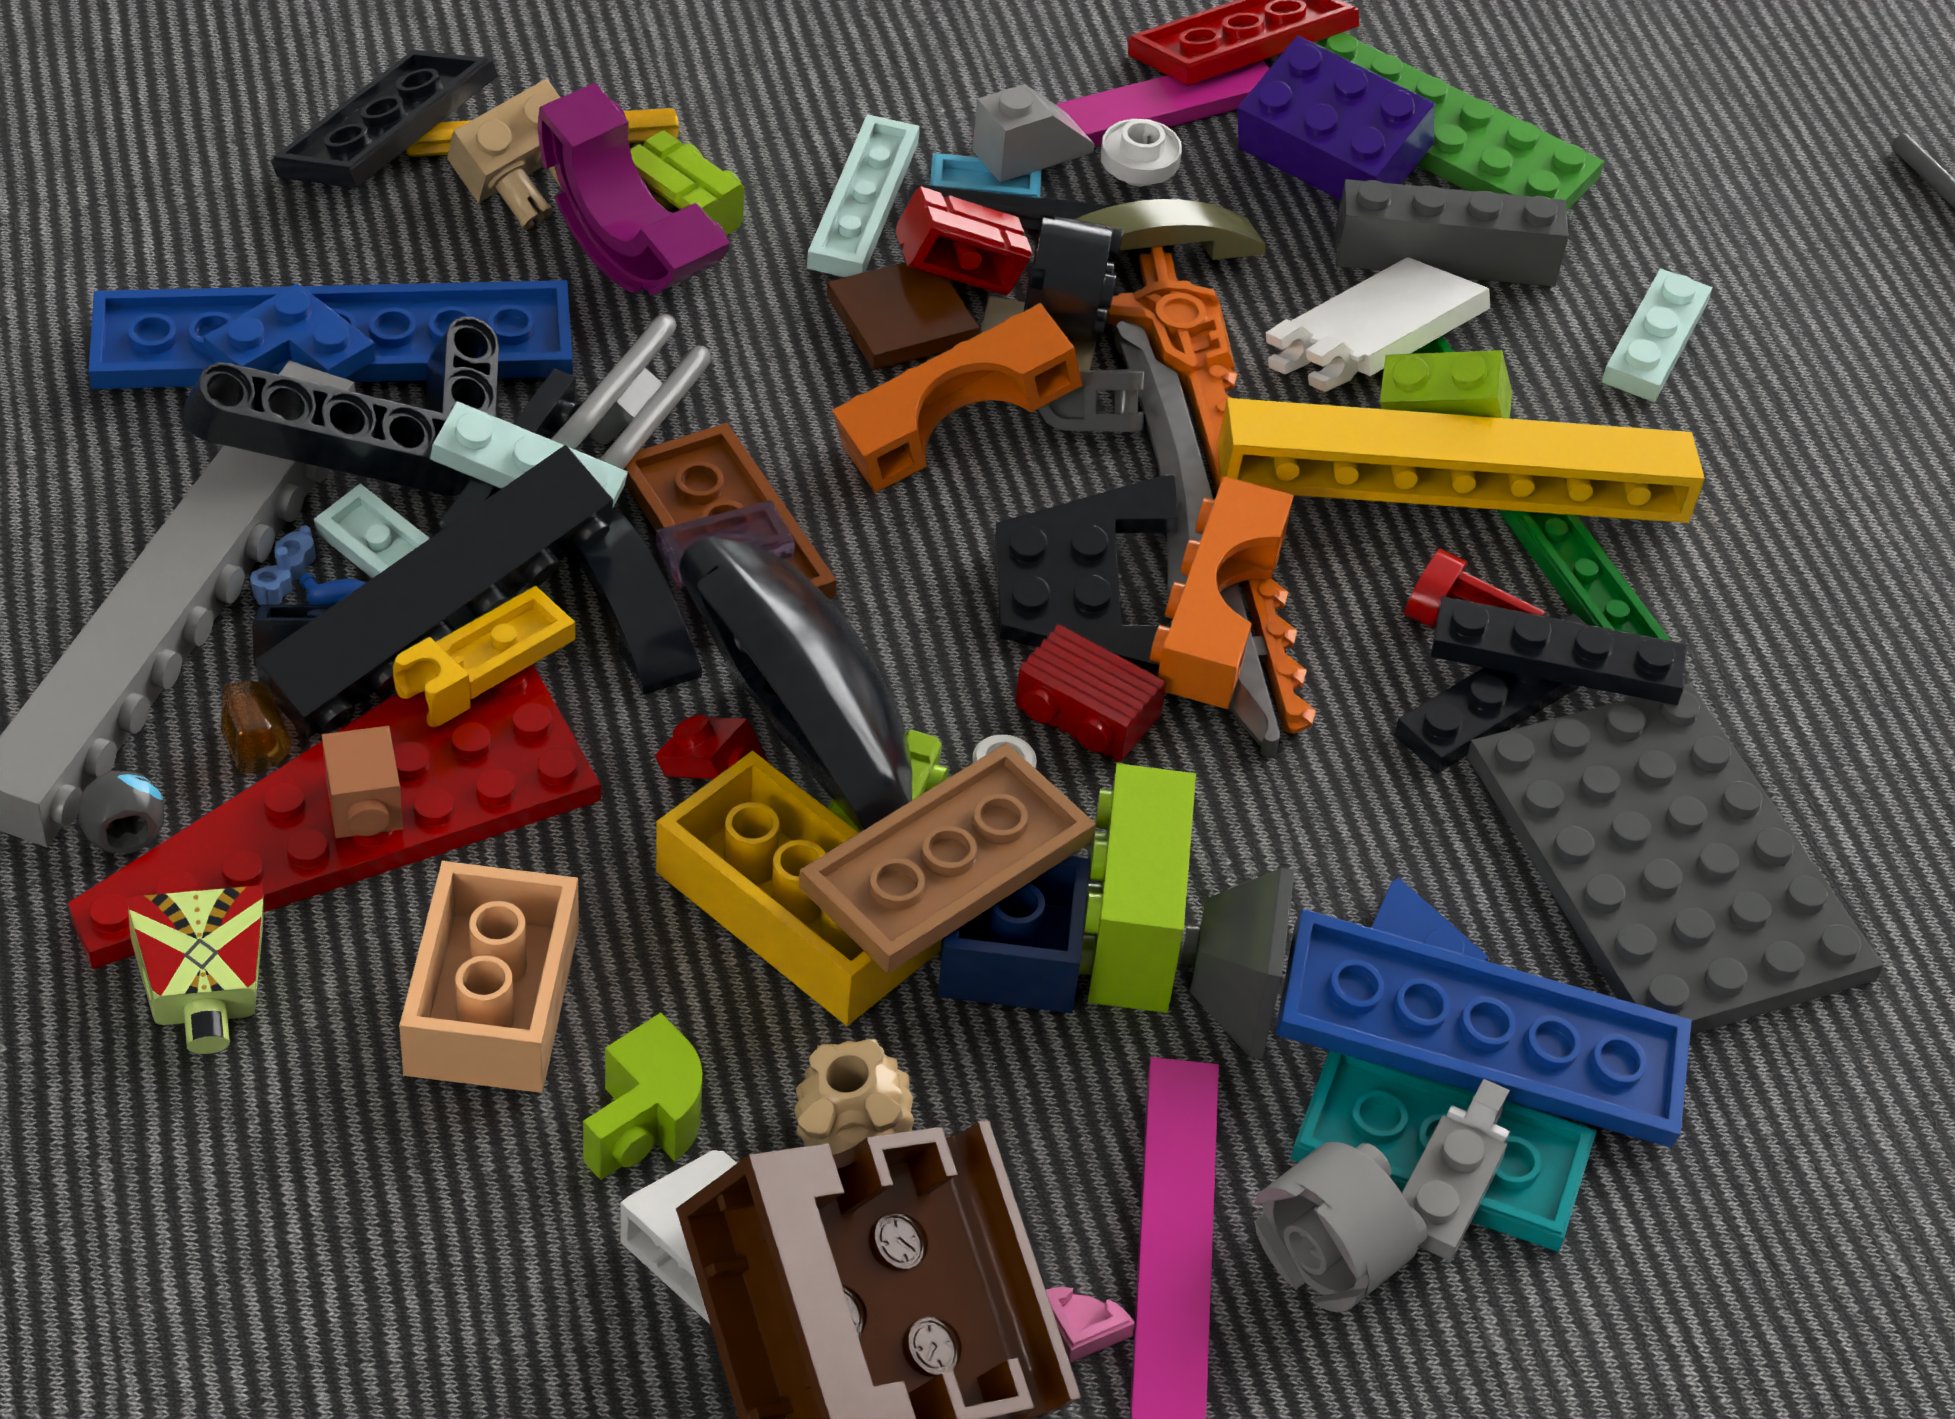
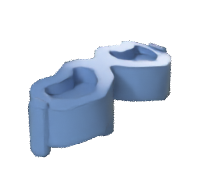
M307 525L301 526L299 531H292L275 543L276 565L266 566L251 573L250 581L253 597L259 605L280 604L282 597L292 592V582L300 580V577L306 573L307 566L315 561L314 540L311 529Z

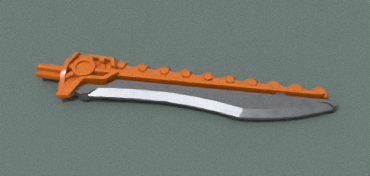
M1158 246L1151 247L1150 254L1139 255L1138 259L1144 288L1134 293H1121L1113 296L1111 307L1107 309L1106 319L1116 327L1114 343L1119 354L1123 356L1127 369L1144 371V389L1138 390V400L1142 412H1144V418L1159 467L1160 476L1175 474L1178 525L1176 533H1167V590L1170 596L1175 581L1184 584L1187 581L1188 576L1180 574L1185 550L1189 539L1201 541L1203 534L1195 532L1197 518L1204 497L1213 499L1184 394L1189 397L1217 495L1222 481L1217 441L1227 398H1231L1225 392L1234 389L1238 374L1234 372L1235 364L1221 304L1215 290L1192 285L1189 281H1177L1171 253H1164L1163 247ZM1278 556V559H1277V562H1276L1274 571H1275V569H1276V566H1277V563H1278V560H1279V556ZM1254 579L1242 581L1241 583L1257 636L1252 637L1250 630L1242 669L1229 708L1247 732L1261 746L1260 754L1270 758L1276 755L1280 732L1260 663H1265L1281 719L1282 729L1285 732L1294 734L1306 728H1312L1316 710L1293 691L1297 687L1303 686L1307 670L1284 652L1287 648H1293L1298 630L1279 617L1275 611L1284 609L1289 592L1273 579ZM1233 584L1220 592L1228 606L1241 617L1248 620L1238 584Z

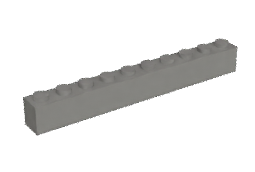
M289 361L279 373L282 376L355 392L353 381ZM275 414V415L278 416L279 418L284 419V418L281 417L280 415ZM224 445L0 735V831L47 848L62 826H68L75 820L79 813V800L86 787L93 780L110 772L118 750L131 733L136 734L142 729L147 720L149 709L163 689H170L175 684L180 674L182 663L195 646H201L205 643L212 630L213 621L227 603L232 604L235 602L242 590L244 579L257 562L266 560L272 550L275 537L287 521L292 522L297 518L305 496L316 482H322L327 477L330 469Z

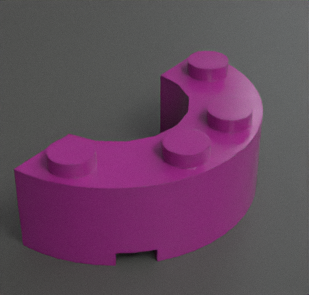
M595 82L539 107L538 137L543 166L546 169L554 166L562 189L561 193L554 195V199L573 236L592 262L608 278L623 289L632 293L645 289L648 291L649 296L654 295L717 265L726 255L730 242L721 225L711 220L697 202L671 213L652 197L648 186L640 178L632 160L628 141L629 122L626 119L625 113L617 102L610 100Z

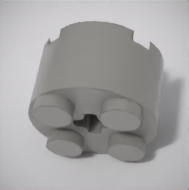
M1339 1142L1322 1144L1259 1192L1254 1205L1262 1204L1263 1214L1254 1221L1256 1233L1266 1255L1276 1270L1295 1290L1304 1283H1307L1315 1291L1323 1295L1314 1304L1332 1312H1345L1354 1307L1415 1256L1418 1246L1428 1236L1427 1226L1423 1218L1408 1205L1403 1194L1390 1178L1391 1167L1387 1158L1380 1150L1369 1143H1362L1357 1148Z

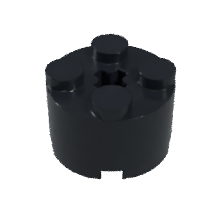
M1042 215L1023 312L1041 303L1066 337L1101 342L1107 309L1111 307L1116 275L1113 274L1114 263H1117L1123 229L1059 216Z

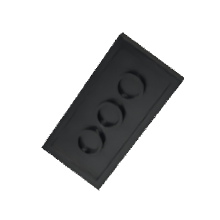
M412 50L277 153L270 160L278 178L350 188L359 187L498 77L493 60L485 57Z

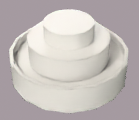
M1148 119L1123 120L1110 126L1103 135L1101 146V162L1103 166L1114 177L1132 186L1142 187L1162 183L1173 177L1180 167L1181 141L1177 134L1164 124Z

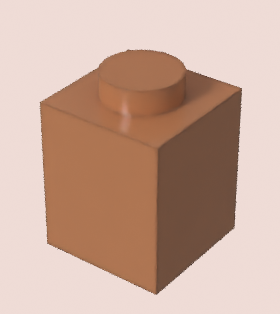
M389 726L322 734L325 775L335 837L370 836L380 832L403 829L400 783Z

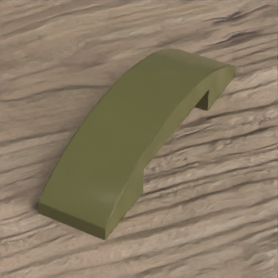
M1183 199L1142 200L1103 208L1075 219L1123 229L1120 251L1200 242L1212 260L1263 255L1266 249L1265 242L1247 218L1223 207L1199 201Z

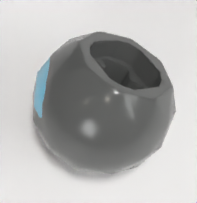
M125 770L110 771L93 780L86 787L79 800L78 822L88 840L100 850L110 853L129 854L149 845L157 837L164 824L165 802L157 787L143 774Z

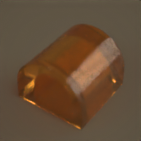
M240 681L225 684L222 696L220 730L237 771H240L241 775L275 766L288 754L291 747V739L269 688L257 681Z

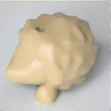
M866 1039L859 1042L848 1040L839 1045L824 1044L817 1046V1049L809 1057L810 1067L805 1071L806 1079L796 1087L798 1099L794 1109L798 1122L796 1134L804 1142V1147L829 1143L832 1155L854 1147L867 1137L912 1131V1126L914 1125V1118L911 1113L913 1096L909 1091V1075L898 1069L897 1059L884 1054L883 1048L878 1045L876 1039Z

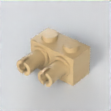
M547 78L455 129L447 160L478 203L498 192L520 222L523 230L534 227L533 219L540 224L553 212L552 206L546 202L528 177L529 174L543 167L538 137L539 107L561 98ZM554 166L547 169L561 188Z

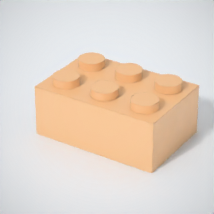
M448 861L441 862L399 1025L403 1076L543 1093L579 930L577 877Z

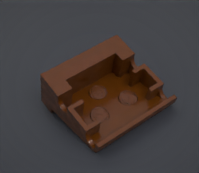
M989 1120L978 1121L966 1130L947 1138L942 1127L867 1137L854 1147L832 1155L829 1143L751 1154L676 1208L738 1419H1035L1060 1410L1081 1399Z

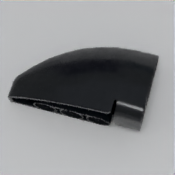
M705 537L691 544L680 559L679 571L681 579L731 674L768 715L781 741L861 832L912 801L913 774L909 744L902 719L874 661L857 633L837 607L805 574L788 561L765 549L744 542L717 537Z

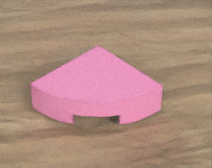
M1068 1287L1046 1289L1070 1363L1133 1336L1135 1322L1117 1303L1109 1299L1105 1303L1091 1296L1073 1293V1288Z

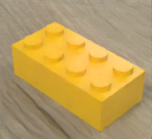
M753 750L657 820L656 873L846 1026H849L941 951L942 939L887 974L799 888L800 869L859 833Z

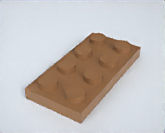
M1006 742L800 869L799 888L888 974L1093 842L1096 823Z

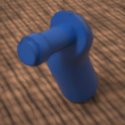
M305 573L300 577V585L308 591L307 601L311 605H335L366 583L365 581L346 578L317 584L312 574Z

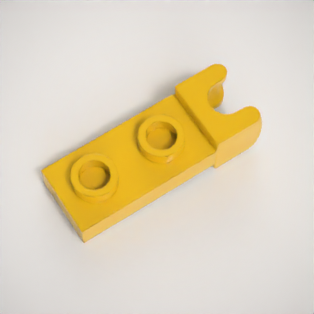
M534 586L435 642L431 637H428L398 654L393 665V678L399 697L407 699L425 692L429 712L426 715L427 724L431 727H438L470 709V699L475 698L576 639L575 621L537 586Z

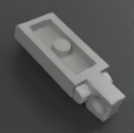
M1483 1079L1468 1111L1452 1105L1447 1115H1442L1402 1192L1408 1205L1420 1214L1427 1226V1239L1418 1247L1450 1262L1502 1162L1507 1147L1506 1141L1510 1133L1509 1130L1497 1125L1503 1112V1104L1510 1090L1486 1079Z

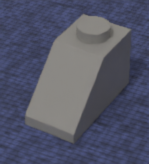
M1026 84L977 99L972 151L1000 183L1094 153L1095 144L1064 110Z

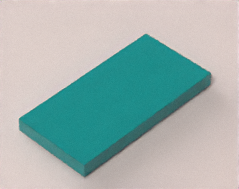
M1329 1051L1290 1159L1300 1162L1319 1146L1327 1142L1344 1143L1354 1148H1357L1362 1143H1369L1380 1150L1387 1158L1391 1167L1390 1178L1402 1193L1442 1115L1446 1116L1452 1105L1468 1111L1476 1092ZM1505 1101L1502 1107L1503 1112L1497 1125L1510 1131L1506 1141L1507 1147L1502 1162L1471 1222L1559 1252L1597 1130L1520 1104Z

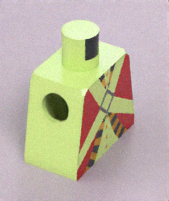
M263 885L128 897L130 938L155 1023L160 1025L185 1023L186 1044L190 1052L210 1054L226 1049L230 1045L228 1019L244 1018L255 1014L263 932Z

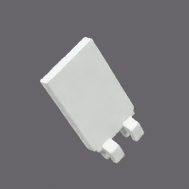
M1407 257L1291 321L1285 319L1267 331L1266 343L1282 350L1285 349L1281 354H1273L1268 358L1269 368L1285 375L1310 364V362L1318 364L1324 368L1321 371L1310 373L1308 381L1310 386L1324 392L1350 381L1358 371L1371 376L1384 369L1385 355L1410 354L1490 309L1489 288Z

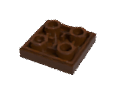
M906 262L827 283L828 300L873 370L894 367L902 362L936 353H944L958 343L979 335V325L948 279L907 266Z

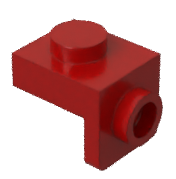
M705 715L691 716L679 723L673 730V736L654 755L665 776L712 780L752 750L769 763L746 718L707 717Z

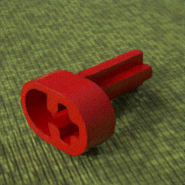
M1441 548L1437 550L1419 578L1404 611L1405 616L1430 628L1436 625L1441 596L1541 616L1545 614L1543 610L1466 573L1468 561Z

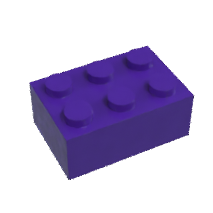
M1298 35L1237 107L1239 149L1339 200L1342 197L1345 179L1359 181L1376 180L1383 183L1402 184L1431 148L1434 140V102Z

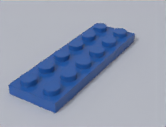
M1302 908L1294 925L1275 1035L1477 1092L1483 1079H1486L1510 1090L1505 1101L1670 1148L1681 1135L1692 1020Z

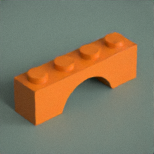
M1039 303L1020 314L1009 317L1004 322L967 341L958 343L952 349L923 364L904 371L901 375L864 394L853 397L847 403L833 409L832 412L844 449L874 493H877L927 467L926 448L929 437L938 423L956 409L975 402L995 400L1009 402L1029 412H1033L1083 385L1074 346L1043 305Z
M1223 476L1216 498L1204 497L1195 527L1196 533L1203 534L1201 541L1189 539L1180 570L1181 575L1188 576L1185 584L1177 581L1174 582L1165 612L1166 618L1173 619L1171 626H1158L1149 661L1160 664L1157 677L1167 681L1165 692L1220 708H1229L1242 669L1252 623L1232 610L1224 601L1220 592L1242 581L1271 579L1285 538L1294 495Z

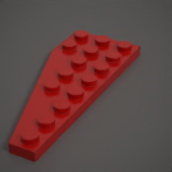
M533 664L475 698L470 699V709L438 727H431L427 724L426 715L429 712L425 692L407 699L395 694L337 732L389 726L400 783L403 829L380 832L370 836L335 837L325 775L323 744L321 741L68 902L70 919L92 969L135 955L130 938L128 897L263 885L264 913L601 801V783Z

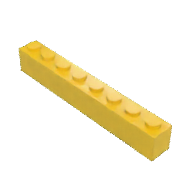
M1227 398L1217 441L1221 478L1225 476L1297 496L1689 523L1705 479L1692 432Z

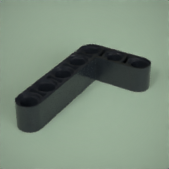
M475 317L455 319L449 325L429 357L427 363L425 409L236 364L218 362L209 365L202 371L182 410L183 421L191 433L207 442L443 495L457 496L461 494L473 477L431 460L432 445L457 401L495 417L499 353L498 338L493 329L480 319ZM214 400L221 402L223 405L216 403ZM275 414L280 415V416L283 417L284 419L279 418V417L276 416Z

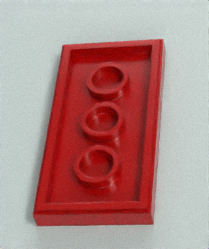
M1235 0L1131 35V37L1127 38L1128 55L1189 86L1281 54L1297 35L1313 43L1359 27V9L1342 0Z

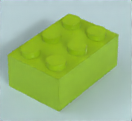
M1117 763L1113 789L1100 788L1095 823L1096 828L1106 829V832L1095 831L1094 841L1091 842L1089 880H1096L1099 883L1088 882L1084 933L1094 935L1083 934L1079 974L1090 976L1087 1003L1168 1013L1184 931L1196 773Z

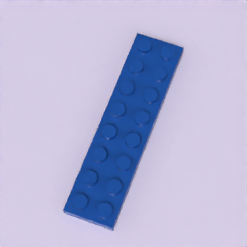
M567 280L302 286L374 342L376 360L345 378L353 382L426 381L427 363L431 353L449 325L455 319L461 317L480 319L495 332L499 344L497 378H546L554 368L573 375ZM291 286L94 291L88 371L91 389L195 386L202 371L209 365L216 363L205 354L203 336ZM290 357L266 372L279 375L289 361L297 362Z

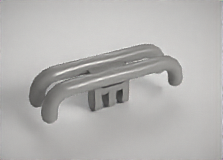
M663 313L658 315L647 325L643 334L550 440L562 445L566 444L575 450L589 433L597 443L606 445L625 428L599 459L624 469L706 370L711 362V352L705 346L693 347L682 357L680 364L666 381L662 383L645 367L673 335L677 324L674 317L670 314Z

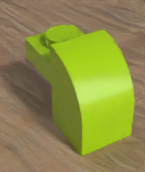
M659 1013L605 1047V1089L615 1101L583 1120V1162L600 1180L622 1166L631 1167L647 1156L655 1144H658L675 1162L688 1151L698 1135L702 1109L703 1074L701 1062L692 1044L662 1013Z

